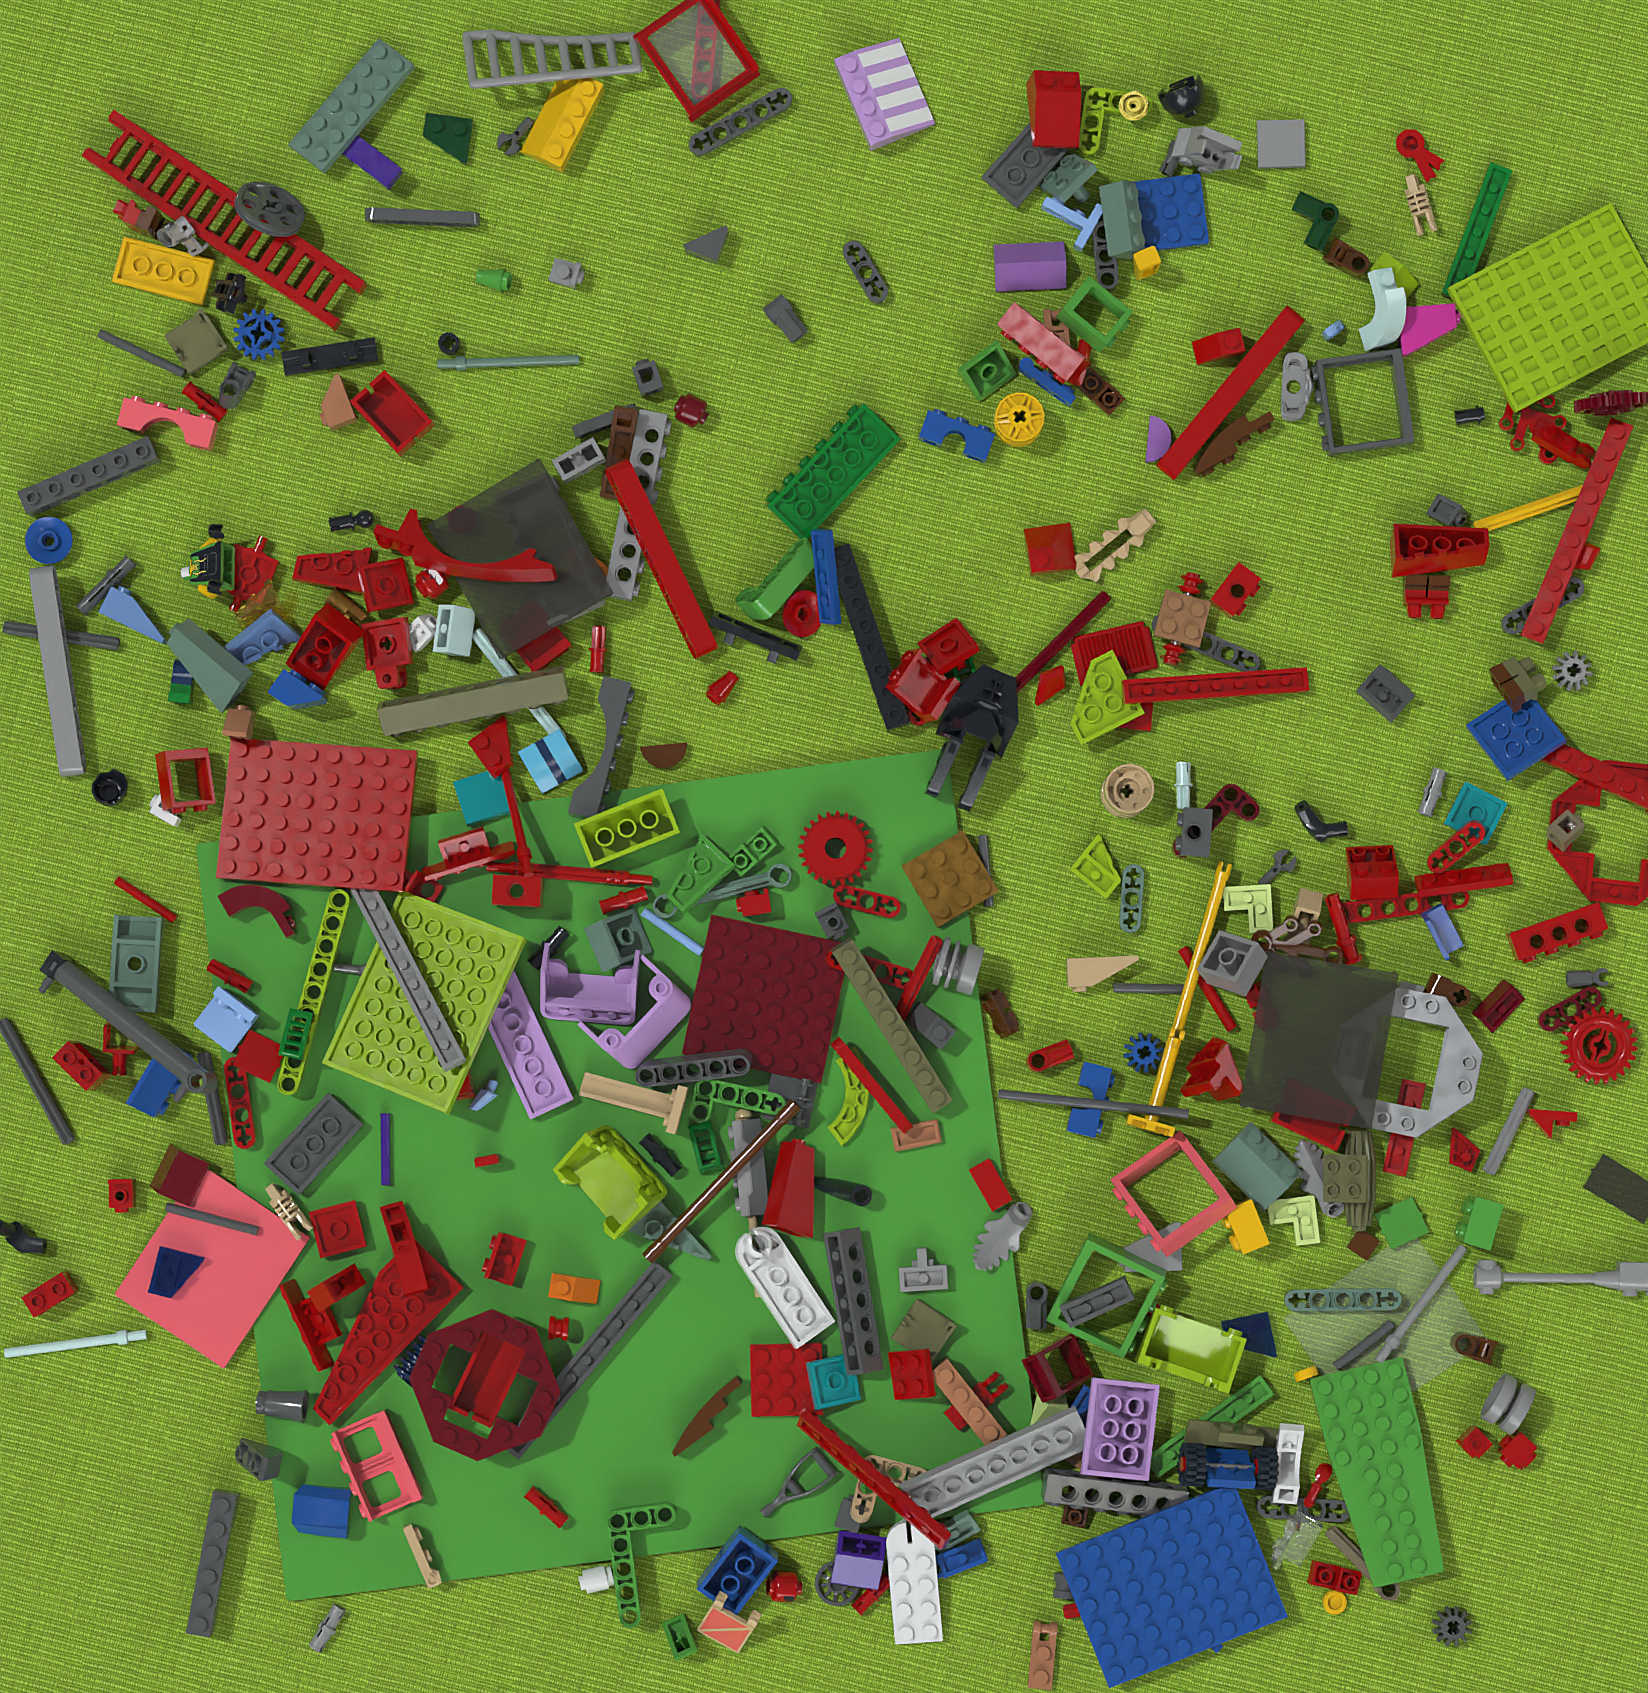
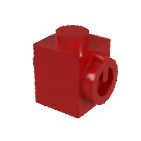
M1517 1429L1511 1436L1509 1434L1504 1436L1498 1444L1500 1448L1497 1451L1501 1454L1499 1459L1509 1468L1513 1465L1523 1470L1537 1456L1535 1452L1537 1447Z

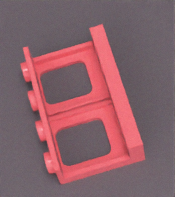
M387 1409L331 1433L333 1436L330 1439L334 1451H339L342 1460L339 1461L344 1474L348 1473L352 1482L349 1483L353 1495H358L361 1504L358 1507L363 1518L367 1517L369 1522L373 1521L377 1517L409 1503H414L424 1497ZM367 1427L374 1428L382 1446V1452L359 1463L352 1462L344 1444V1438ZM386 1471H391L400 1488V1497L378 1507H372L364 1491L363 1482Z

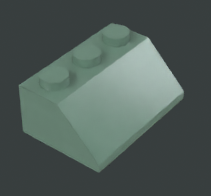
M1122 180L1100 186L1108 256L1133 260L1134 253L1145 249V237L1142 233V215L1139 210V193L1136 182Z
M1252 1122L1243 1127L1212 1161L1263 1212L1302 1173Z

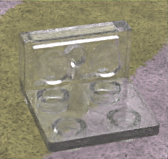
M1298 1511L1294 1518L1289 1517L1283 1529L1285 1530L1283 1537L1278 1536L1272 1548L1274 1550L1271 1557L1274 1560L1273 1569L1278 1570L1284 1559L1300 1567L1322 1530L1323 1524Z

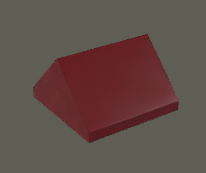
M170 1143L150 1187L158 1194L190 1207L210 1163Z

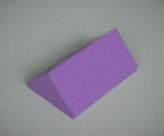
M1064 241L993 245L995 292L1066 289Z

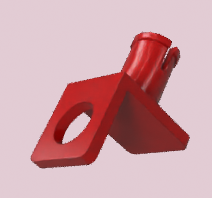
M406 869V887L404 890L435 903L444 888L443 885L436 881H424L422 872L416 870L415 873H412ZM430 883L434 886L435 892L431 897H425L421 889L425 884Z
M106 1022L103 1026V1052L113 1054L112 1075L117 1076L119 1074V1076L127 1075V1055L135 1054L138 1051V1046L110 1045L111 1024Z

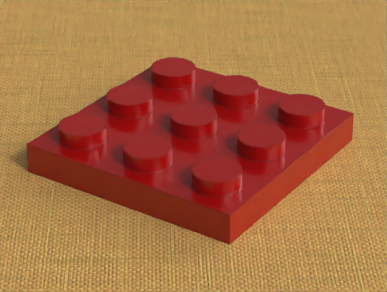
M821 1342L805 1343L798 1349H795L791 1343L750 1344L752 1417L800 1416L805 1410L811 1414L823 1415V1409H814L806 1362L822 1359Z

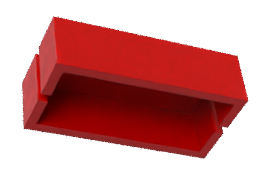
M483 1332L453 1394V1400L449 1409L466 1417L472 1411L474 1412L472 1420L491 1428L518 1374L517 1370L526 1350Z

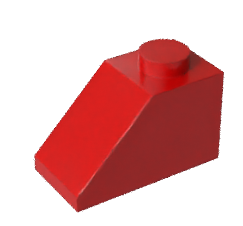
M1240 328L1218 332L1192 342L1197 365L1240 356L1245 352Z

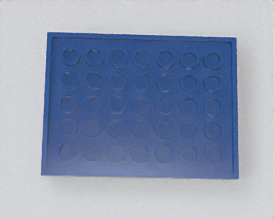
M1215 1488L1055 1552L1109 1688L1288 1617L1237 1488Z

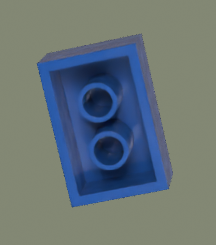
M739 1525L697 1580V1590L713 1602L720 1591L727 1594L728 1597L724 1602L723 1608L737 1615L778 1562V1552Z

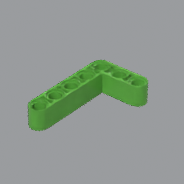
M670 1502L616 1508L607 1517V1530L619 1620L626 1628L636 1627L641 1620L642 1613L631 1531L670 1525L676 1517L675 1506ZM661 1508L670 1509L672 1512L671 1518L667 1520L661 1519L658 1514ZM638 1511H644L648 1515V1520L644 1523H639L635 1519V1514ZM615 1514L622 1515L625 1520L624 1524L615 1526L611 1521V1517ZM618 1538H623L627 1541L628 1546L624 1550H619L615 1547L614 1541ZM621 1562L628 1563L631 1567L630 1572L627 1574L620 1573L617 1568L618 1564ZM630 1586L634 1591V1595L629 1598L624 1597L621 1594V1588ZM627 1610L635 1611L637 1619L632 1622L627 1621L624 1618V1612Z

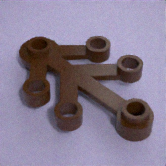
M1293 915L1287 916L1284 919V923L1271 931L1257 930L1251 937V941L1259 943L1274 964L1275 971L1279 974L1287 973L1289 962L1285 958H1280L1275 949L1284 950L1297 968L1298 975L1303 979L1311 977L1313 968L1309 963H1305L1299 954L1323 958L1325 964L1330 967H1336L1342 962L1343 952L1337 946L1321 948L1301 944L1308 938L1318 936L1321 933L1322 925L1317 920L1310 921L1307 928L1287 940L1277 938L1287 931L1293 932L1297 929L1298 919ZM1293 921L1295 925L1289 926L1287 922ZM1317 926L1319 929L1317 931H1313L1310 929V927ZM1259 938H1266L1267 942L1262 943L1259 941ZM1336 952L1338 955L1336 957H1332L1329 955V953ZM1283 963L1286 967L1281 969L1278 967V964ZM1307 968L1309 972L1303 973L1301 969Z

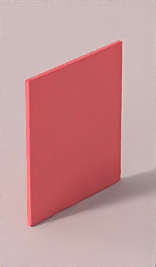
M207 1169L190 1207L177 1201L174 1204L259 1226L257 1236L168 1212L114 1295L224 1369L311 1237L300 1231L302 1237L296 1240L278 1215L210 1169Z

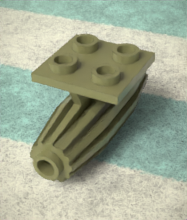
M1347 1130L1344 1153L1323 1154V1202H1343L1347 1226H1352V1231H1366V1226H1371L1376 1200V1157L1372 1132Z

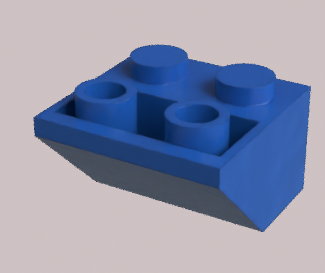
M283 669L268 690L269 694L292 710L323 705L328 701L323 697L325 695L323 690L313 683L307 686L304 683L306 678L293 669L290 672Z

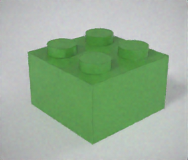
M1469 1195L1468 1199L1465 1198L1461 1207V1212L1464 1213L1461 1222H1457L1454 1235L1457 1236L1456 1241L1491 1251L1504 1204Z

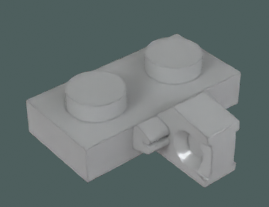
M926 1247L916 1248L917 1260H911L912 1266L899 1267L900 1292L948 1289L947 1265H933V1259H927Z

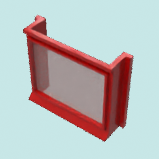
M684 0L632 36L637 44L642 46L687 112L686 116L691 123L761 75L758 71L759 66L714 0Z

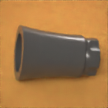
M308 1390L259 1391L256 1398V1414H265L268 1417L283 1418L303 1424L306 1421L309 1406Z

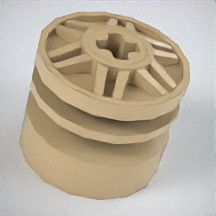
M1134 764L1120 765L1113 769L1103 781L1100 790L1101 802L1106 810L1114 816L1120 818L1134 817L1141 813L1151 802L1154 794V783L1150 774L1141 766ZM1125 787H1127L1128 792H1131L1127 798H1124V794L1120 793Z

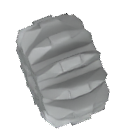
M1574 651L1572 656L1568 652H1564L1563 658L1557 657L1555 659L1560 666H1552L1553 671H1558V674H1555L1552 678L1553 680L1561 679L1558 687H1562L1567 683L1566 691H1571L1573 686L1578 691L1581 689V684L1588 685L1589 682L1585 677H1591L1593 673L1586 671L1587 668L1592 666L1591 663H1583L1587 658L1586 655L1578 659V651ZM1574 666L1573 670H1577V674L1570 676L1571 672L1568 673L1567 669Z

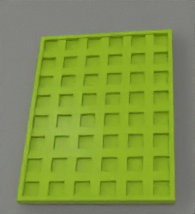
M1612 203L1447 288L1449 295L1514 413L1648 344V269Z

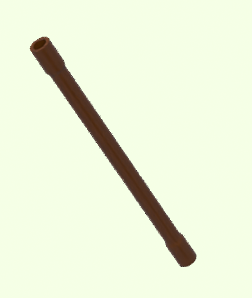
M790 1099L776 1114L775 1118L705 1191L642 1253L643 1256L653 1264L667 1249L668 1245L760 1149L801 1110L800 1106Z

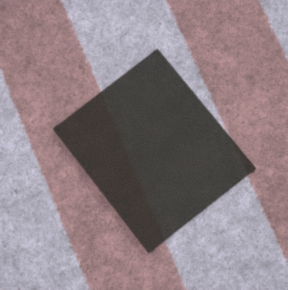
M540 458L427 525L441 552L459 561L483 564L494 563L512 558L532 548L537 550L534 558L554 565L558 576L556 581L506 582L455 576L500 660L614 593Z
M1272 951L1267 952L1268 958L1264 964L1240 1106L1372 1129L1399 973L1278 954Z

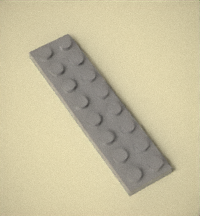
M1073 1406L900 1483V1488L902 1491L907 1492L911 1496L912 1501L919 1507L927 1509L933 1518L1083 1451L1086 1428L1076 1407Z

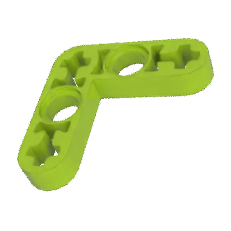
M1091 88L1086 92L1078 148L1083 156L1091 157L1098 151L1104 112L1122 115L1120 110L1112 105V99L1118 96L1122 97L1129 92L1104 88ZM1093 94H1098L1099 99L1105 100L1106 95H1110L1108 107H1104V101H1098L1097 105L1092 104V100L1089 97L1091 98ZM1142 94L1148 100V111L1144 116L1146 117L1151 112L1152 100L1147 95ZM1089 116L1096 117L1099 123L1098 126L1095 128L1087 127L1085 124L1086 118ZM1083 131L1089 134L1097 133V136L1092 135L1091 144L1095 145V147H1091L1090 151H1087L1086 146L1082 145V143H1086L1088 134H1083Z

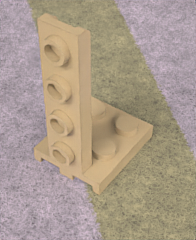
M585 1072L579 1095L663 1117V1126L667 1127L666 1132L677 1134L689 1087L678 1085L677 1089H672L670 1095Z

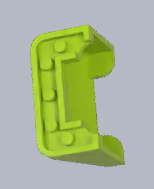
M607 1125L586 1132L553 1168L560 1182L565 1185L578 1184L607 1217L603 1221L604 1232L613 1240L623 1236L667 1195V1190L662 1182L618 1132Z
M1162 1304L1160 1308L1155 1307L1135 1361L1208 1387L1211 1386L1229 1394L1247 1340L1241 1337L1243 1332L1229 1328L1227 1332L1174 1314V1308Z

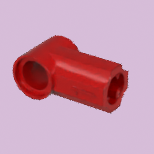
M1065 1039L1031 1052L1026 1057L1025 1062L1030 1071L1041 1072L1074 1059V1055L1068 1040ZM1033 1055L1042 1057V1067L1036 1068L1032 1065L1031 1059Z

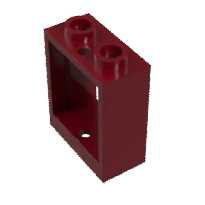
M1072 1333L1054 1340L1021 1360L1042 1403L1058 1398L1094 1376L1079 1342ZM1057 1347L1073 1377L1060 1386L1044 1356Z

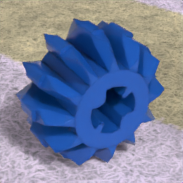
M1142 1032L1138 1033V1042L1131 1036L1129 1039L1134 1045H1124V1048L1131 1050V1053H1125L1123 1057H1132V1060L1128 1061L1127 1065L1132 1066L1136 1062V1072H1139L1141 1064H1143L1145 1073L1149 1072L1148 1064L1156 1069L1158 1066L1153 1060L1161 1061L1162 1059L1161 1056L1156 1055V1052L1164 1051L1163 1047L1156 1049L1154 1047L1160 1040L1155 1039L1151 1043L1152 1034L1150 1033L1146 1036L1145 1041ZM1146 1046L1148 1048L1146 1051L1150 1052L1149 1056H1144L1141 1059L1138 1057L1140 1054H1137V1050L1143 1049Z

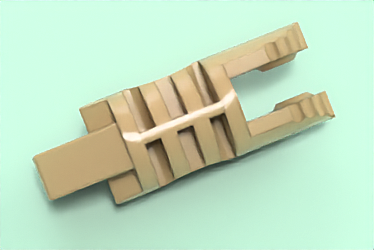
M1415 174L1406 176L1408 189L1404 191L1417 236L1424 234L1420 220L1421 217H1427L1428 226L1431 231L1438 230L1425 184L1420 185Z
M273 1183L265 1188L272 1199L269 1202L296 1240H299L302 1235L294 1222L299 1220L308 1231L313 1228L287 1190L284 1189L282 1191L277 1184Z

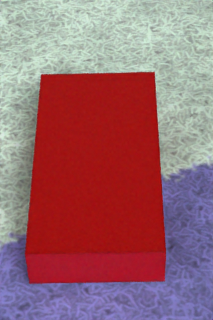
M989 1158L969 1169L991 1211L1013 1200Z

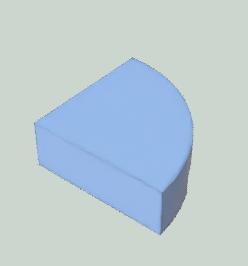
M1338 320L1325 329L1321 335L1326 341H1329L1345 329V326L1341 320Z

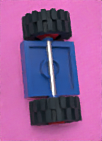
M1183 1442L1179 1448L1177 1474H1179L1178 1480L1181 1486L1201 1487L1204 1484V1479H1206L1208 1487L1274 1490L1276 1488V1483L1278 1482L1277 1475H1279V1456L1275 1447L1255 1446L1253 1451H1251L1252 1457L1250 1458L1247 1450L1205 1448L1203 1443Z

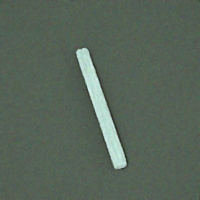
M480 628L475 630L472 639L502 677L517 675ZM543 706L538 709H529L548 734L558 729L561 730Z

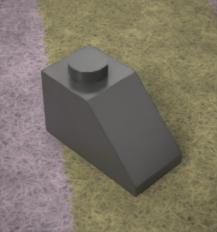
M921 1002L916 1004L905 1019L907 1023L940 1050L956 1033L953 1028Z

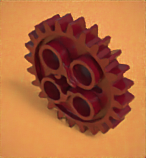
M1610 390L1591 394L1590 398H1582L1573 402L1574 413L1606 416L1636 411V408L1648 406V392Z

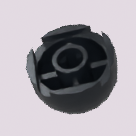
M1197 75L1196 79L1194 76L1181 79L1170 84V90L1166 93L1164 89L1157 93L1165 111L1174 116L1184 115L1185 118L1192 117L1198 113L1197 108L1203 104L1206 94L1200 75Z

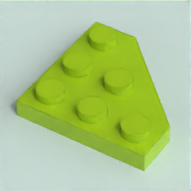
M1113 650L1090 662L1070 723L1080 746L1144 714L1140 704L1123 705L1121 681L1126 680L1127 677Z

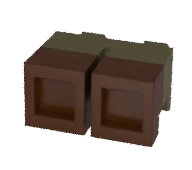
M1514 656L1489 669L1491 682L1501 696H1503V699L1513 713L1522 709L1521 704L1528 700H1537V692L1547 687L1546 680L1541 673L1531 678L1528 676V674L1536 671L1530 657L1518 661Z

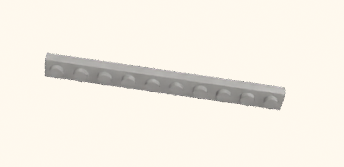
M350 889L445 1073L467 1062L379 892L375 890Z

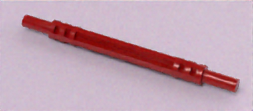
M511 861V864L489 862L486 866V871L524 876L521 862ZM531 863L533 876L547 879L628 885L629 883L652 885L653 876L629 874V871Z

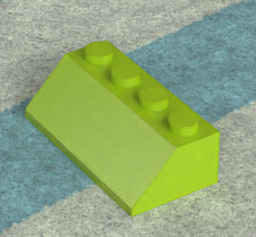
M663 788L574 823L591 868L680 833Z

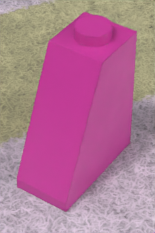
M1455 303L1406 307L1405 323L1398 337V349H1401L1402 358L1409 356L1455 330L1457 324H1460V313L1458 310H1455Z

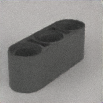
M1104 221L1095 225L1092 232L1095 281L1108 292H1112L1118 283L1117 258L1111 257L1109 262H1102L1099 259L1100 253H1108L1106 239H1101L1097 236L1098 230L1105 229ZM1105 275L1110 276L1113 279V284L1105 286L1101 282V277Z

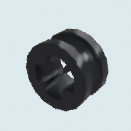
M447 332L440 336L438 346L444 354L453 355L458 352L460 342L455 334ZM447 338H451L452 342L455 340V344L452 345L450 350H447L446 346L443 348V343H446Z

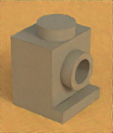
M1567 809L1547 827L1546 837L1564 852L1584 832V822L1578 814H1572Z

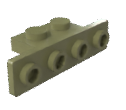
M1189 1419L1184 1441L1186 1443H1203L1204 1445L1253 1449L1255 1446L1275 1447L1278 1430L1275 1427Z

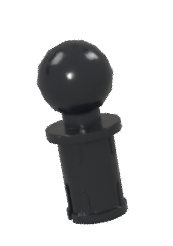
M361 510L357 516H353V513L349 512L348 515L329 517L331 532L351 528L354 531L355 525L369 528L374 523V515L369 510Z

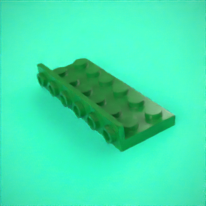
M855 403L846 412L848 417L843 422L838 421L830 429L832 434L826 440L822 438L814 446L816 451L810 457L806 455L798 463L800 468L794 474L790 472L782 480L784 485L778 491L774 489L765 499L767 503L764 506L778 517L799 539L804 537L808 539L811 536V530L817 529L901 440L864 403L859 405Z

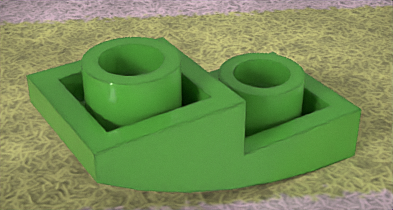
M762 826L727 858L734 863V870L742 877L779 843Z

